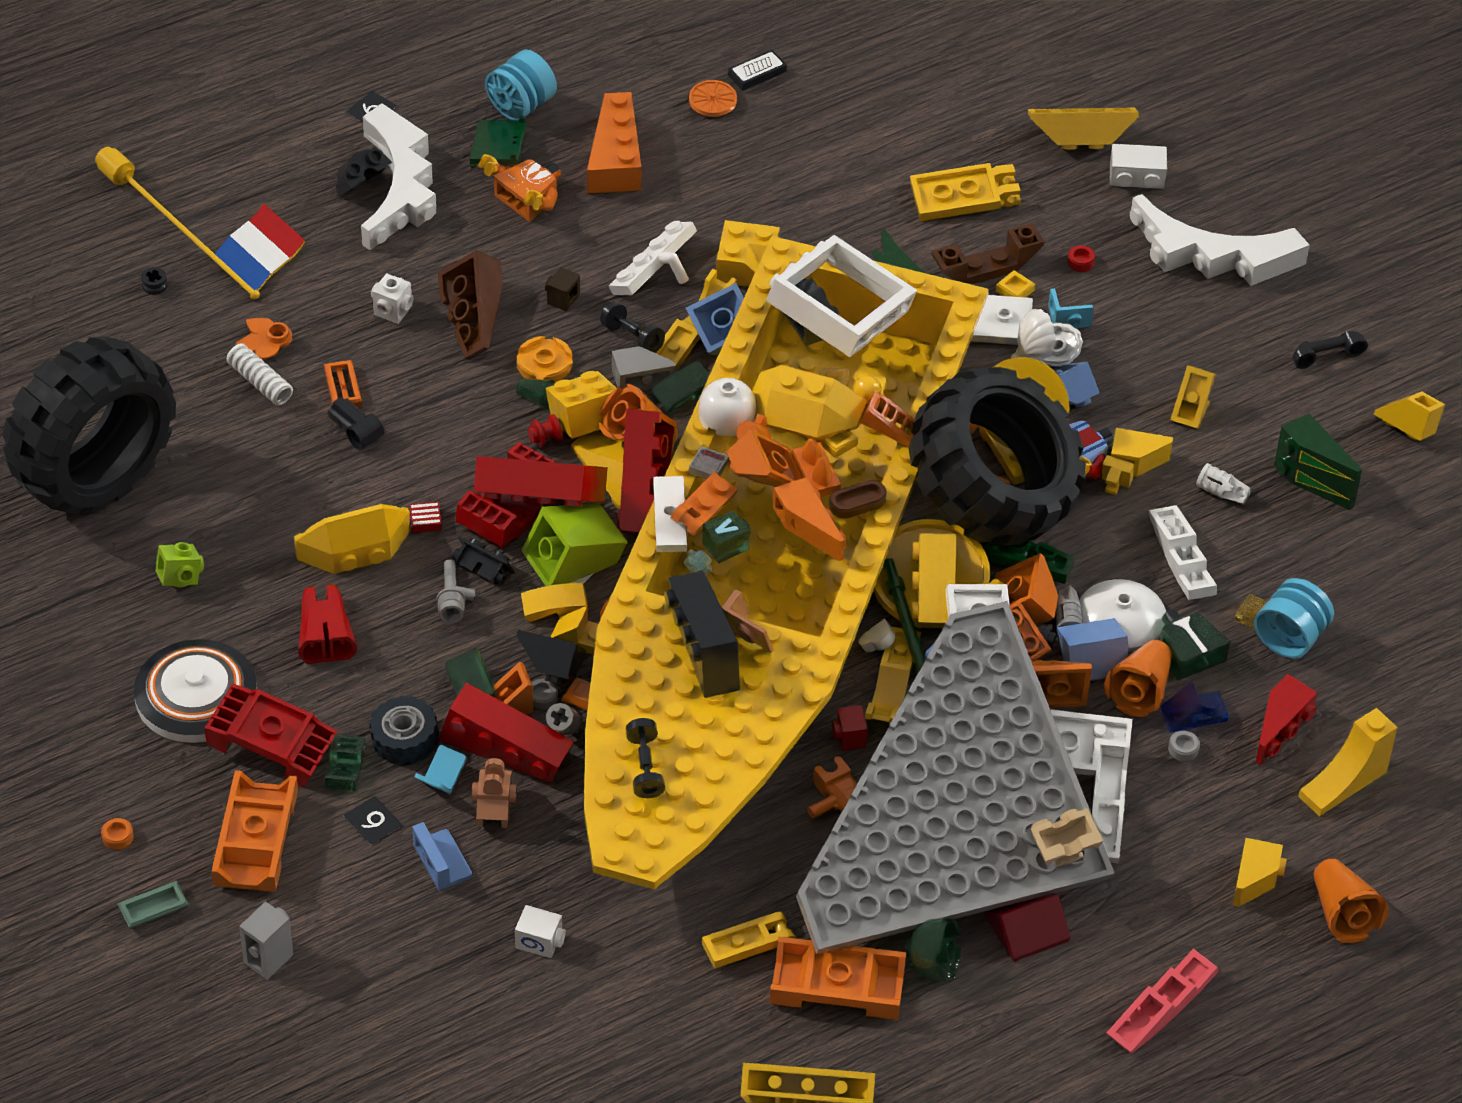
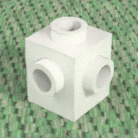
M386 273L380 282L375 283L371 291L374 315L399 324L412 307L414 297L411 294V283L402 278Z

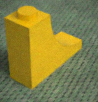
M1377 708L1355 721L1346 742L1338 754L1317 777L1300 789L1298 797L1320 817L1387 773L1398 727Z

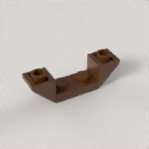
M1031 223L1009 229L1006 246L965 257L958 244L933 250L932 256L943 274L959 282L975 284L1010 274L1014 270L1017 272L1044 246L1045 241L1034 224Z

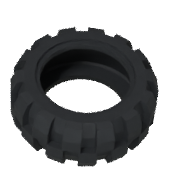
M89 337L86 343L75 341L61 348L60 355L52 361L46 359L33 372L35 377L26 388L21 387L12 403L15 409L12 416L6 418L2 435L6 443L3 447L4 456L10 473L15 477L17 483L50 509L79 514L80 511L92 513L104 509L110 500L115 499L119 501L132 491V485L141 476L145 478L157 463L155 458L160 449L166 448L172 433L169 426L170 421L176 418V401L172 394L174 391L162 367L127 341L109 337ZM107 405L93 429L73 446L77 436L87 422L101 408Z
M980 367L959 372L952 379H948L927 397L926 403L918 409L911 429V433L915 436L911 438L909 445L911 466L917 467L919 472L916 482L925 498L931 497L939 508L936 513L948 525L957 524L964 529L963 535L978 542H989L992 540L994 545L1023 544L1029 540H1036L1070 513L1077 503L1085 479L1086 462L1079 459L1084 447L1078 430H1072L1067 421L1070 415L1058 400L1053 402L1044 394L1045 387L1030 377L1025 379L1018 378L1015 370L1002 367L988 369ZM969 423L990 430L1008 445L1021 466L1025 489H1020L1004 482L988 469L973 445Z

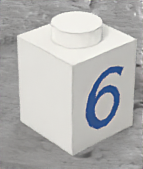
M525 905L515 928V948L552 958L556 947L561 948L566 935V930L562 929V915Z

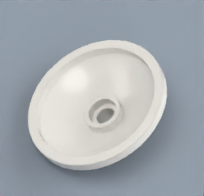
M1124 579L1102 581L1085 591L1079 600L1083 623L1112 618L1117 620L1128 636V652L1136 651L1150 640H1158L1165 629L1166 609L1162 600L1155 592L1140 583Z

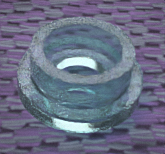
M690 550L686 554L687 558L684 564L691 572L703 570L705 574H710L713 571L710 565L712 563L711 558L702 550L697 552Z

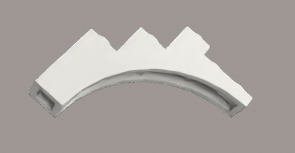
M380 104L363 116L364 137L393 162L389 165L393 173L392 186L385 201L376 213L361 225L362 245L369 250L383 243L389 236L404 228L407 223L410 222L418 227L437 213L436 194L428 189L433 184L432 164L424 159L429 154L428 134L384 104Z
M1142 194L1132 199L1130 219L1145 234L1148 242L1152 243L1150 249L1151 259L1165 273L1193 262L1195 268L1201 271L1207 279L1236 269L1238 275L1243 277L1250 286L1306 265L1309 244L1295 228L1258 236H1231L1211 233L1188 226L1171 218L1156 208Z

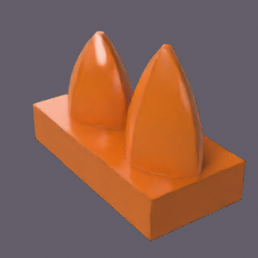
M809 439L804 446L792 449V455L803 478L807 477L812 487L818 489L821 497L831 495L833 492L841 489V483L821 442L817 443L815 440Z

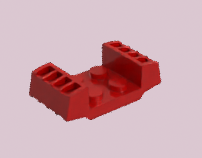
M518 442L507 452V459L556 463L554 460L547 458L521 442ZM469 490L457 504L455 522L467 527V529L476 532L479 536L481 535L488 539V541H492L503 548L511 540L519 538L537 519L542 507H547L551 504L537 503L538 497L528 496V502L510 500L511 494H502L501 499L484 498V492L479 495Z
M234 683L231 684L204 727L206 743L226 754L232 743H235L286 766L284 781L290 776H297V785L300 787H305L338 732L319 721L314 714L259 689L250 690Z

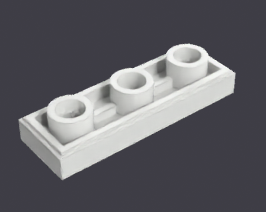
M683 476L653 477L656 552H687L686 526L681 522L677 524L670 519L675 509L685 501Z

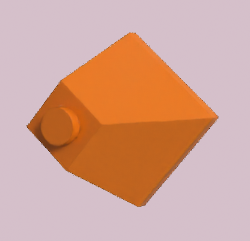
M752 429L726 451L731 461L730 467L738 477H745L754 482L774 487L803 478L789 447Z
M1041 553L996 573L995 578L1007 584L1009 606L1019 600L1034 624H1043L1054 619L1059 595L1045 557Z
M1057 660L1031 661L1049 708L1087 706L1092 665L1090 663Z

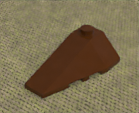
M476 250L438 272L440 299L449 310L448 319L455 325L457 330L455 336L464 358L468 360L489 349L503 286L501 261Z

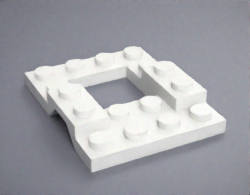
M1051 710L1075 774L1095 776L1092 817L1103 839V845L1110 862L1118 864L1132 719Z

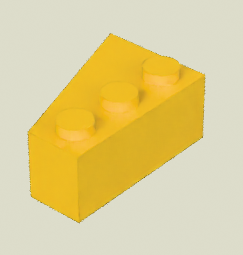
M920 533L918 542H913L912 551L913 560H917V572H912V589L917 590V601H912V619H917V628H944L948 620L945 589L947 584H955L956 534Z

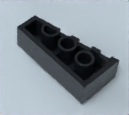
M704 571L669 577V590L664 592L665 602L668 609L672 608L675 625L679 627L704 698L739 691L740 677L737 639Z

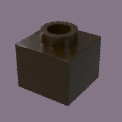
M560 267L554 276H550L545 284L547 304L567 312L580 295V274Z

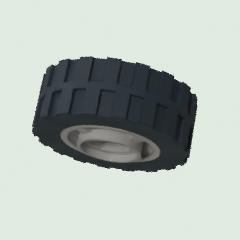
M412 696L391 698L386 703L380 704L378 709L372 713L369 726L373 748L382 759L385 758L388 762L399 764L415 763L417 760L426 758L429 753L434 751L435 745L438 744L439 729L436 713L433 712L432 706L426 704V701L422 699L419 700Z

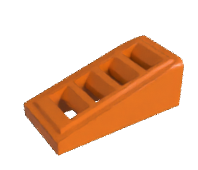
M875 391L860 423L907 447L910 445L911 438L915 436L912 433L908 435L905 432L906 428L912 429L915 418L890 399ZM896 422L901 424L900 428L895 425Z

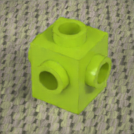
M179 542L175 545H159L155 571L162 585L175 587L198 585L199 573L203 572L204 561L202 555L198 554L194 544Z

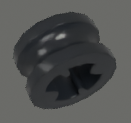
M151 267L143 271L141 275L142 287L146 293L156 295L167 289V276L163 269Z

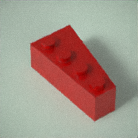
M626 409L621 505L617 515V524L619 530L628 535L639 534L654 501L653 477H664L673 457L677 422L661 412Z
M476 456L473 491L484 492V498L501 499L502 494H511L510 500L528 502V496L538 497L537 503L555 504V499H565L564 505L582 507V501L605 503L608 467Z

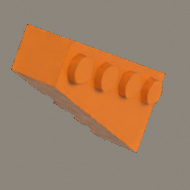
M605 93L587 168V194L641 191L642 167L632 93Z

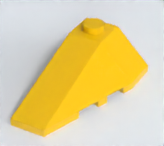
M600 431L580 436L571 443V449L586 466L608 467L606 491L611 496V501L616 508L620 509L624 442L612 440Z

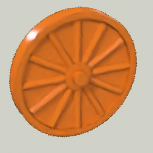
M706 80L696 84L690 90L689 103L692 109L701 115L719 117L730 113L735 108L737 93L726 82Z

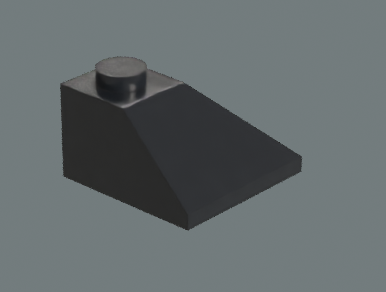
M518 630L516 636L537 671L546 676V682L563 685L564 680L573 682L585 657V649L577 643Z

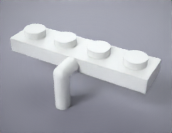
M673 221L669 223L659 237L650 241L648 248L635 256L633 262L616 275L617 278L609 285L612 294L633 295L663 264L670 265L679 284L686 283L689 277L675 252L697 232L693 222Z

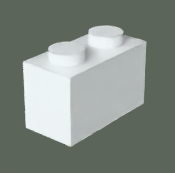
M1112 144L1110 186L1164 189L1167 172V147Z

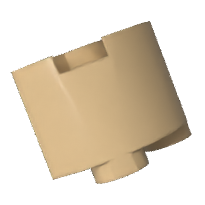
M1088 808L1077 811V809L1068 810L1060 816L1061 820L1051 823L1048 819H1043L1034 823L1030 828L1035 843L1047 866L1052 861L1055 862L1056 867L1077 861L1084 857L1083 850L1091 847L1098 848L1103 842Z

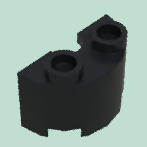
M378 148L356 152L338 170L336 190L339 197L354 190L365 179L368 181L382 173L393 162Z

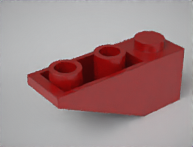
M1289 674L1269 694L1256 757V763L1259 765L1268 757L1273 758L1279 752L1282 743L1286 739L1291 740L1296 735L1299 726L1304 721H1310L1317 710V706H1315L1317 692Z

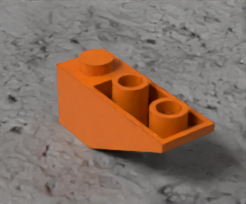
M807 477L774 487L773 509L785 529L838 561L843 560L844 547L847 545L845 534L841 529H837L832 512L829 508L825 509L818 489L812 487Z

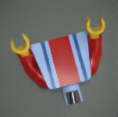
M1086 421L1069 423L1072 430H1078L1084 447L1079 459L1086 462L1085 479H1098L1102 474L1103 462L1108 451L1107 445L1114 441L1112 432L1107 427L1095 432Z

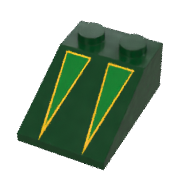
M1310 413L1281 426L1274 462L1277 471L1284 475L1291 484L1348 510L1353 509L1362 473L1361 467Z

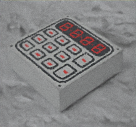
M701 446L689 465V473L707 479L713 472L721 475L728 464V455Z

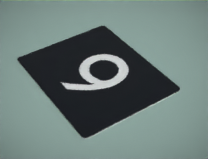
M372 91L346 111V113L363 122V116L380 104H384L391 110L397 107V105Z
M375 796L344 814V817L370 845L402 826Z

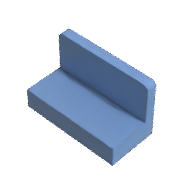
M424 822L412 826L413 846L438 891L472 878V871L448 829L430 834Z

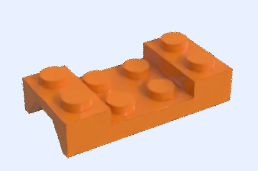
M235 770L211 871L213 886L276 892L282 867L281 856L290 816H293L298 794L297 776H290L280 785L256 783L242 771Z
M779 936L773 982L770 989V1004L802 1008V1002L808 1001L866 1009V1016L898 1020L906 952L847 946L816 954L812 940Z

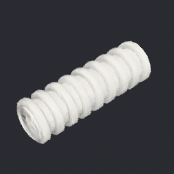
M237 344L229 351L227 363L255 386L274 405H283L290 399L293 387L254 354L251 349H248L245 344Z

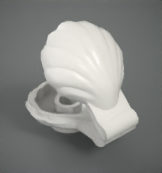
M1042 309L1030 310L1019 324L1018 348L1011 358H1033L1045 363L1049 367H1060L1070 364L1081 352L1083 343L1081 333L1071 324H1052L1050 316Z

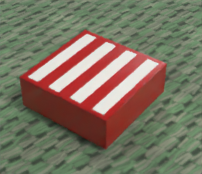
M439 501L409 504L412 533L442 530Z

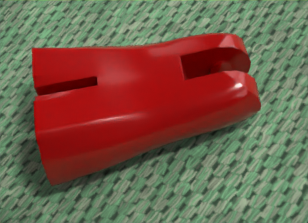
M326 585V600L317 601L314 586L307 587L303 591L298 654L299 658L307 664L350 660L357 653V644L345 611L341 593L336 585Z

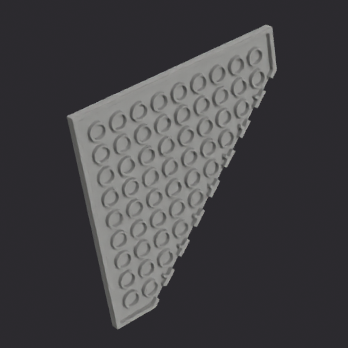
M1008 601L950 614L943 630L851 794L849 801L835 823L827 841L813 863L805 881L802 883L796 898L816 954L1113 878L1115 873L1103 842L1098 848L1091 847L1083 850V858L1056 867L1054 861L1048 866L1045 864L1031 834L1030 828L1037 821L1048 819L1051 823L1060 821V816L1068 810L1077 809V811L1086 808L1089 809Z

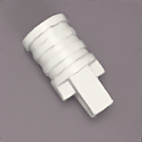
M1209 463L1203 467L1196 482V487L1217 495L1221 499L1224 498L1240 504L1246 503L1252 490L1236 479L1234 475L1213 467ZM1208 477L1215 479L1223 484L1220 485L1216 482H1213L1209 480Z

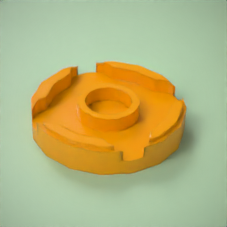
M538 336L527 340L518 350L517 369L524 378L531 382L551 384L560 381L570 373L573 367L570 347L558 338L553 337V340L546 339V336Z

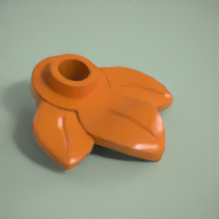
M251 318L246 320V325L251 334L237 341L236 345L240 343L245 344L260 359H268L275 356L280 348L286 347L291 343L292 331L282 322L274 323L268 318Z

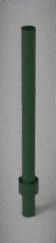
M887 558L883 564L887 577L885 584L889 595L893 596L918 674L925 662V657L904 594L906 587L903 578L898 575L894 560Z

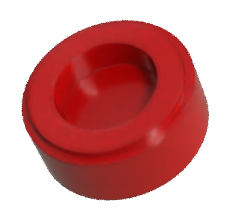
M1075 246L1068 252L1067 263L1075 271L1086 272L1094 267L1096 255L1087 246Z

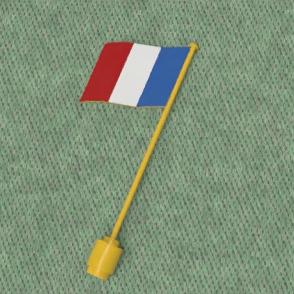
M104 147L96 155L95 162L97 168L115 185H123L129 182L239 283L253 300L259 298V290L268 279L293 259L305 243V240L263 203L258 212L232 233L214 254L133 179L135 166L116 148Z

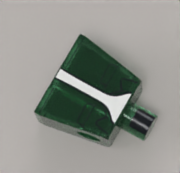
M1171 609L1162 616L1161 620L1165 625L1162 627L1160 641L1167 644L1172 651L1170 667L1178 681L1227 661L1230 641L1202 614L1195 612L1182 618L1177 610Z

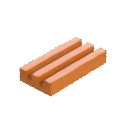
M352 360L324 364V372L332 405L338 399L331 371L336 369L342 398L349 399L358 408H362V399ZM342 368H347L354 397L348 396Z

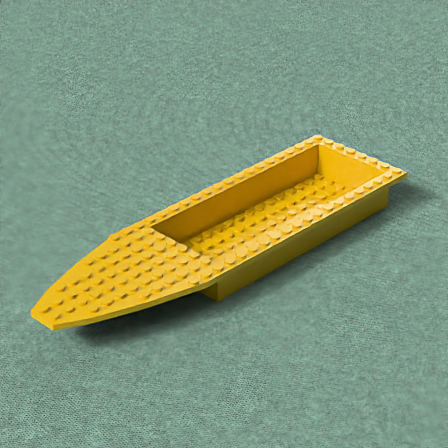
M771 236L704 389L715 380L734 378L744 382L753 390L760 372L784 365L836 379L853 391L858 372L887 377L884 396L915 418L918 409L926 403L927 397L948 379H952L958 374L988 298L989 289L874 261L915 288L917 292L906 314L854 355L848 357L825 340L805 346L784 313L766 301L771 289L769 285L771 279L776 274H782L792 262L794 264L797 263L805 252L808 251L810 253L816 247ZM828 262L805 278L806 280L812 278L818 287L823 288L830 305L835 306L839 316L854 326L886 302ZM699 400L664 476H683L685 500L706 480L689 473V465L701 446L727 455L726 451L738 441L737 436H720L716 434V430L710 427L707 430L702 426L699 420ZM896 422L895 425L900 428L901 424ZM859 424L857 429L851 430L858 437L857 446L837 458H834L824 449L841 483V489L864 481L874 480L882 483L887 491L886 502L878 509L845 519L833 515L834 524L838 530L841 529L844 532L847 545L844 547L843 560L841 561L834 559L785 529L773 509L774 486L757 483L745 477H738L730 467L731 461L729 457L728 464L720 476L738 490L735 496L696 536L687 532L688 528L686 527L687 552H656L655 509L653 501L597 626L585 727L584 818L593 873L655 890L703 851L766 783L831 699L919 475L917 467L911 466L909 447L863 424ZM767 427L771 433V439L789 447L791 453L792 449L804 446L811 439ZM906 428L905 432L910 435L911 429ZM831 495L821 497V502L825 509L829 508ZM728 518L732 521L724 528L733 526L738 528V530L718 534L715 531ZM702 570L721 608L734 590L742 592L749 610L746 619L766 630L773 647L771 653L755 643L751 644L745 641L733 631L738 643L740 690L706 698L703 696L679 627L675 625L672 608H667L664 592L669 590V577ZM638 718H649L657 724V737L647 743V746L651 749L653 764L650 772L659 773L664 777L665 791L654 798L638 797L634 794L633 790L634 778L644 773V771L640 769L638 748L640 744H634L627 740L625 728L630 721Z

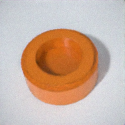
M114 818L107 821L101 829L104 845L112 850H121L128 847L134 838L131 823L122 818Z

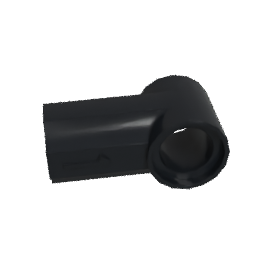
M338 398L328 410L329 418L346 432L350 443L358 450L382 437L385 433L384 427L377 416L372 413L366 415L349 399Z

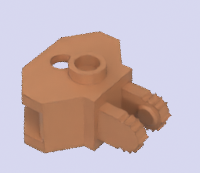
M494 757L486 760L485 769H481L479 772V782H473L472 801H477L476 825L483 827L485 820L501 821L502 828H508L511 803H516L517 784H513V770H504L503 761Z

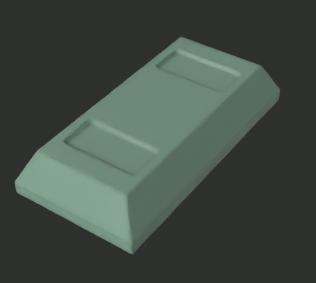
M174 881L117 903L129 929H134L183 910L189 906V903L178 882Z

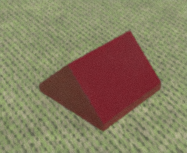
M1052 893L985 911V916L1013 962L1070 941L1071 937L1059 895Z

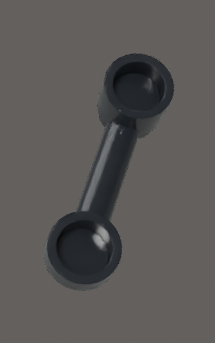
M1347 331L1337 337L1312 343L1308 341L1301 343L1295 350L1292 360L1297 368L1305 369L1316 361L1317 356L1315 353L1344 347L1349 356L1355 357L1366 351L1368 343L1359 332Z

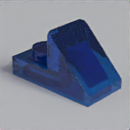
M1194 683L1188 684L1162 704L1160 708L1170 733L1227 722L1229 716L1219 691L1198 694Z

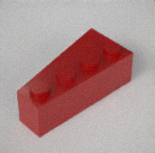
M467 682L449 708L438 739L441 742L486 759L495 757L503 761L504 766L549 783L554 781L574 743L570 738Z

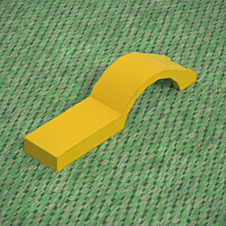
M712 269L705 279L699 301L737 283V279L731 278L728 283H724L716 279L718 271ZM690 316L684 320L676 319L665 334L662 347L656 352V354L674 361L675 373L700 339Z
M891 627L895 634V641L889 648L884 650L872 703H868L865 719H875L891 723L905 699L913 667V659L903 628ZM916 631L920 641L921 632Z

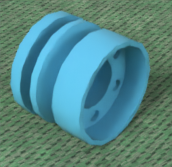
M524 49L508 59L505 64L490 72L485 79V88L494 107L502 115L510 120H519L520 116L525 118L529 113L535 111L536 107L543 105L551 99L557 91V82L548 63L537 53Z
M1291 578L1280 585L1271 596V599L1255 615L1254 626L1261 641L1273 652L1287 658H1301L1331 624L1335 612L1332 602L1318 586L1304 579Z

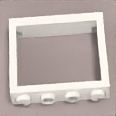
M833 235L825 242L820 241L810 253L808 251L805 252L797 263L794 264L792 262L782 274H776L769 283L771 289L766 301L848 357H851L908 312L917 290ZM828 262L886 302L854 326L795 285Z

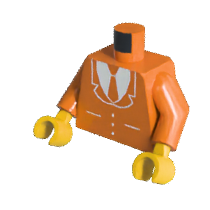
M484 154L478 167L483 168L487 176H494V195L528 222H531L542 211L550 212L553 210L558 197L556 179L561 177V171L555 163H551L543 168L534 160L528 159L520 164L504 166L499 164L490 155Z

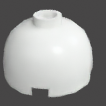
M734 378L715 380L704 389L700 396L699 420L707 430L708 427L716 430L717 435L736 436V430L740 423L748 420L754 422L756 419V397L750 387L740 380Z

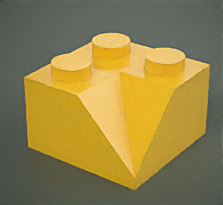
M725 220L716 259V270L718 271L716 279L728 283L731 278L737 279L738 286L749 287L771 236L779 237L780 227Z

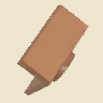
M734 590L722 606L731 629L745 641L751 644L755 643L772 653L773 647L766 630L746 619L749 610L742 592Z

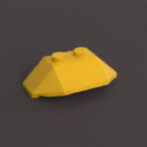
M1135 107L1028 109V115L1031 120L1057 145H1061L1062 149H1077V145H1088L1090 149H1103L1104 145H1111L1139 117V112Z
M784 365L760 372L752 390L756 397L757 413L767 417V427L814 440L831 437L848 429L850 431L857 429L868 406L866 399L836 379Z
M379 504L324 518L309 527L304 533L294 536L296 558L298 561L332 574L391 560L411 531L409 509L407 507L399 508L393 505Z
M743 1063L740 1096L746 1103H873L875 1073Z

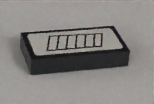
M773 50L728 68V76L742 91L787 72V64Z

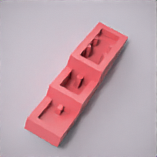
M1193 948L1175 969L1171 967L1152 988L1148 986L1106 1032L1107 1035L1130 1054H1133L1175 1018L1217 975L1219 972L1218 967Z

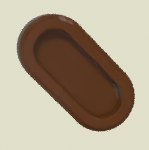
M868 480L839 489L831 494L829 509L834 516L844 519L878 509L886 502V488L878 481Z

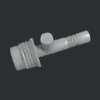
M446 560L444 562L445 589L436 596V603L441 620L454 624L463 618L466 600H474L475 589L456 586V563L454 560Z

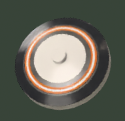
M196 639L171 644L153 654L139 670L134 683V698L137 712L142 721L152 731L165 738L188 743L205 742L204 727L231 684L234 683L250 690L257 689L255 672L243 654L224 643Z

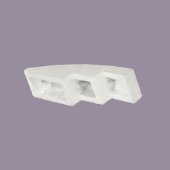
M1177 505L1149 510V517L1160 546L1187 599L1193 600L1217 595V585L1206 570L1207 560L1196 545L1197 535Z

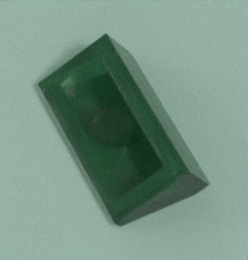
M475 648L445 662L446 670L457 696L466 682L492 697L497 695L479 649Z

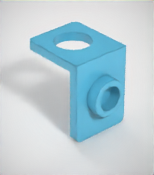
M1055 288L1050 289L1048 308L1053 324H1071L1074 328H1084L1092 325L1093 305L1060 307Z
M440 745L426 775L422 776L416 773L414 777L429 786L451 794L467 757L464 754Z

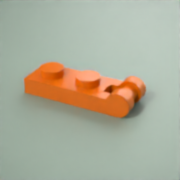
M713 472L675 509L670 519L677 524L681 522L688 528L687 532L696 536L735 496L738 489L716 472Z

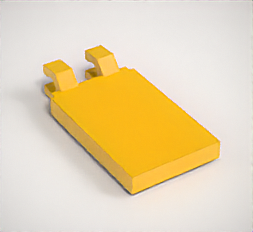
M986 163L910 176V184L920 221L1001 209V206L1004 205L1011 207L1021 204L1019 196L1021 195L1019 183H1015L1013 164L999 165L991 168V164Z

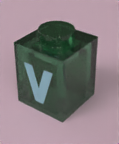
M732 510L703 524L702 545L719 564L749 550L750 526L745 519L741 520L735 511Z

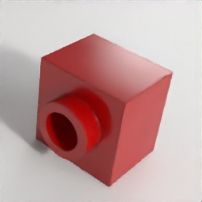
M862 705L837 708V721H832V732L834 739H839L842 751L866 748L867 725Z

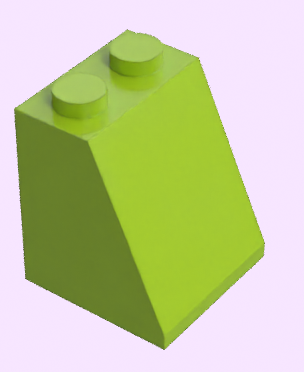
M600 503L582 504V507L566 505L547 506L541 508L521 551L545 586L571 583L616 565L627 541Z

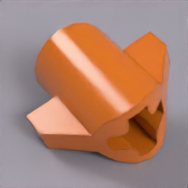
M759 413L754 422L749 420L743 421L736 430L738 440L750 429L771 439V433L767 428V417Z

